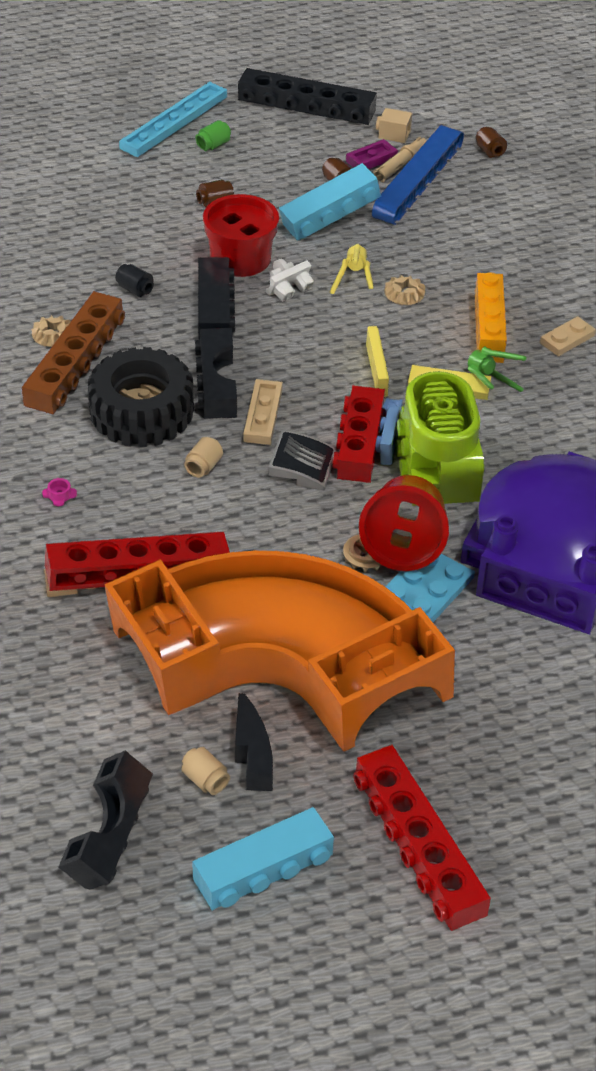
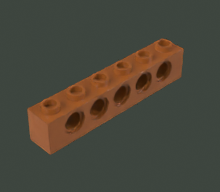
M93 291L22 386L25 407L54 414L59 406H64L71 389L75 390L77 388L81 375L89 371L94 357L100 356L103 345L106 341L112 339L117 325L121 326L123 324L125 311L122 307L121 298Z

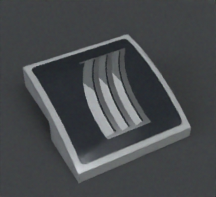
M281 430L268 467L269 476L297 479V486L325 491L333 467L334 452H337V449L314 437L293 431Z

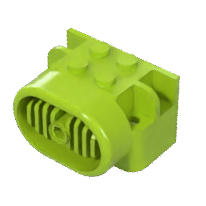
M435 371L424 373L414 378L406 389L405 406L401 407L399 419L397 420L398 440L395 441V451L397 457H402L399 462L400 475H414L428 480L439 490L444 504L480 502L484 475V457L479 441L481 419L474 392L471 386L461 377L448 372Z

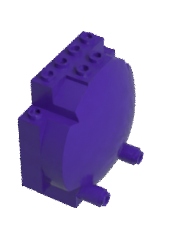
M570 451L568 454L534 456L531 460H522L510 464L499 471L488 482L480 498L478 516L463 542L460 563L479 569L476 596L589 635L591 634L596 623L595 459Z

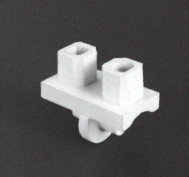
M283 259L274 261V270L269 272L271 276L270 287L266 288L265 292L269 296L276 294L283 302L294 296L295 290L292 287L294 284L302 293L311 289L314 284V280L309 274L311 264L308 260L295 266L292 262L286 263Z

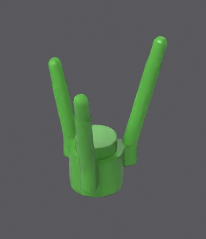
M485 346L482 350H475L469 356L467 363L468 371L475 374L489 389L492 390L494 385L484 375L491 374L510 387L523 392L521 386L495 370L496 362L492 356L525 361L526 356L495 351Z

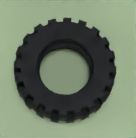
M133 347L128 348V351L122 352L119 350L114 352L112 357L107 356L102 359L89 376L88 399L91 421L97 427V431L103 436L108 434L109 440L115 443L120 440L125 446L131 447L132 443L138 444L139 447H147L148 443H154V446L162 444L164 439L170 441L176 438L177 432L181 434L193 418V377L189 372V368L182 361L180 362L178 357L173 354L167 355V352L161 349L155 351L151 347H143V349ZM141 384L153 385L163 390L162 393L147 399H131L119 394L122 388L126 390L141 388Z

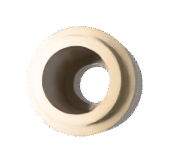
M202 437L186 456L184 466L187 472L197 478L209 474L223 456V449L220 443L214 438Z
M205 747L193 748L183 757L182 772L203 792L216 795L229 783L230 775L227 773V768Z

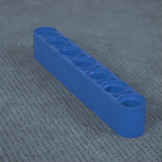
M440 125L381 193V197L376 199L372 209V217L396 225V220H400L407 212V207L410 208L418 199L416 198L417 195H421L428 187L426 185L434 180L438 175L436 173L444 168L448 163L446 161L455 155L458 147L462 146L464 132Z

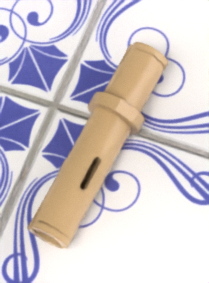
M418 137L410 145H404L399 153L375 169L373 174L378 180L382 179L381 182H385L386 179L404 167L427 140Z

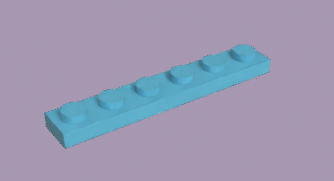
M208 82L119 141V148L135 157H139L227 98V89Z

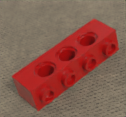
M352 385L351 395L345 396L343 411L347 412V414L341 415L340 430L343 433H338L336 449H339L340 452H334L333 468L337 469V479L371 483L376 455V439L379 436L380 422L383 414L382 407L385 389Z

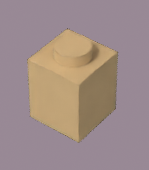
M385 108L382 116H378L376 121V130H379L378 138L406 143L411 132L412 113Z

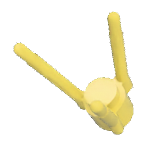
M356 244L348 249L347 258L343 259L342 266L330 290L331 294L335 293L348 267L353 271L364 269L368 288L373 289L370 262L366 260L367 251L364 247Z

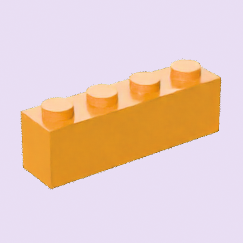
M491 272L477 273L475 288L477 350H482L485 346L491 350L505 352L507 336L503 274ZM492 356L496 363H504V358Z

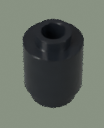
M123 264L116 272L115 279L119 286L138 297L149 294L154 287L153 276L133 264Z

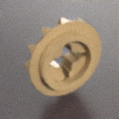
M402 275L399 278L391 277L390 281L385 284V295L396 304L412 305L424 298L425 285L421 283L420 279H412L411 275L409 277H403Z
M52 315L50 318L41 317L40 322H34L33 329H31L32 337L38 344L52 347L71 321L64 320L63 316L54 318Z
M360 535L349 538L343 547L345 563H351L353 569L361 567L364 572L368 568L378 571L381 564L376 562L369 554L365 557L361 556L362 552L366 553L367 551L361 542Z

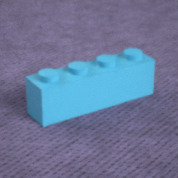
M362 163L281 206L279 211L283 225L296 240L303 239L381 197L378 179Z
M312 807L192 861L193 880L211 910L220 906L224 908L230 907L244 895L251 892L260 893L267 889L270 883L281 878L291 879L301 869L312 864L318 866L325 863L333 855L334 836L315 808Z

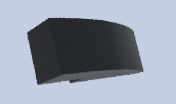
M239 693L235 736V763L247 764L246 790L273 791V755L269 736L255 706L246 694Z

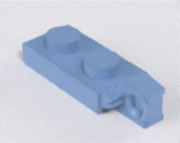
M386 398L382 407L384 416L380 422V434L382 436H377L376 453H380L382 465H391L393 462L395 441L398 439L397 420L399 419L401 407H403L402 399Z

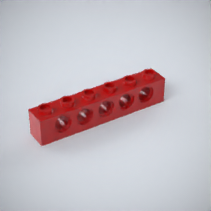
M224 532L46 544L45 570L49 591L105 587L104 584L160 559L166 568L170 569L186 562L230 553Z
M389 745L358 757L356 772L353 774L355 784L359 791L365 790L368 795L372 813L375 816H381L388 839L391 842H397L404 865L407 868H413L420 891L424 895L429 894L438 920L440 922L445 921L450 930L453 931L488 916L491 897L394 746Z

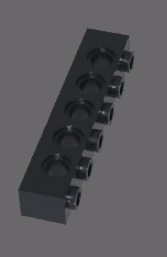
M246 68L238 81V100L365 125H369L376 111L377 92Z

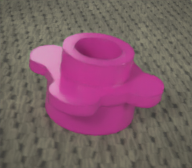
M56 478L48 483L47 488L42 491V495L44 498H49L53 501L54 506L60 507L70 498H75L77 490L71 488L68 480Z

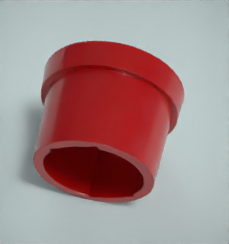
M247 194L228 195L211 202L203 212L204 229L209 238L210 257H228L229 268H234L235 277L253 276L264 271L271 262L273 238L276 236L278 229L279 213L275 206L261 197Z
M414 475L399 476L388 481L368 500L360 515L359 535L367 553L379 564L397 571L418 570L434 562L443 552L449 536L448 516L439 490L428 480ZM401 502H408L419 506L418 516L415 520L398 515ZM399 529L410 532L412 537L403 536L393 531Z

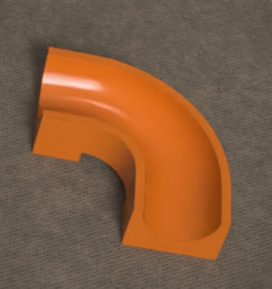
M255 550L208 556L167 569L160 559L104 584L113 631L118 638L130 635L136 643L151 671L163 708L168 715L193 706L238 685L248 683L275 684L290 689L307 701L342 751L345 752L355 747L357 734L366 719L381 704L393 696L415 687H431L442 702L454 697L455 649L422 608L418 607L411 610L404 601L374 579L350 567L327 559L300 553Z

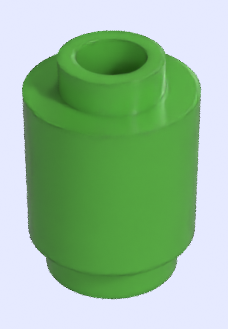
M217 120L199 130V133L195 136L196 143L204 151L214 150L230 140L231 130L227 123Z

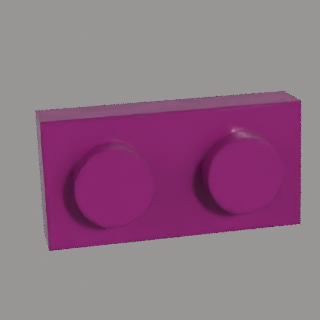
M383 139L347 153L346 162L353 168L363 163L368 169L387 162L398 153V150Z

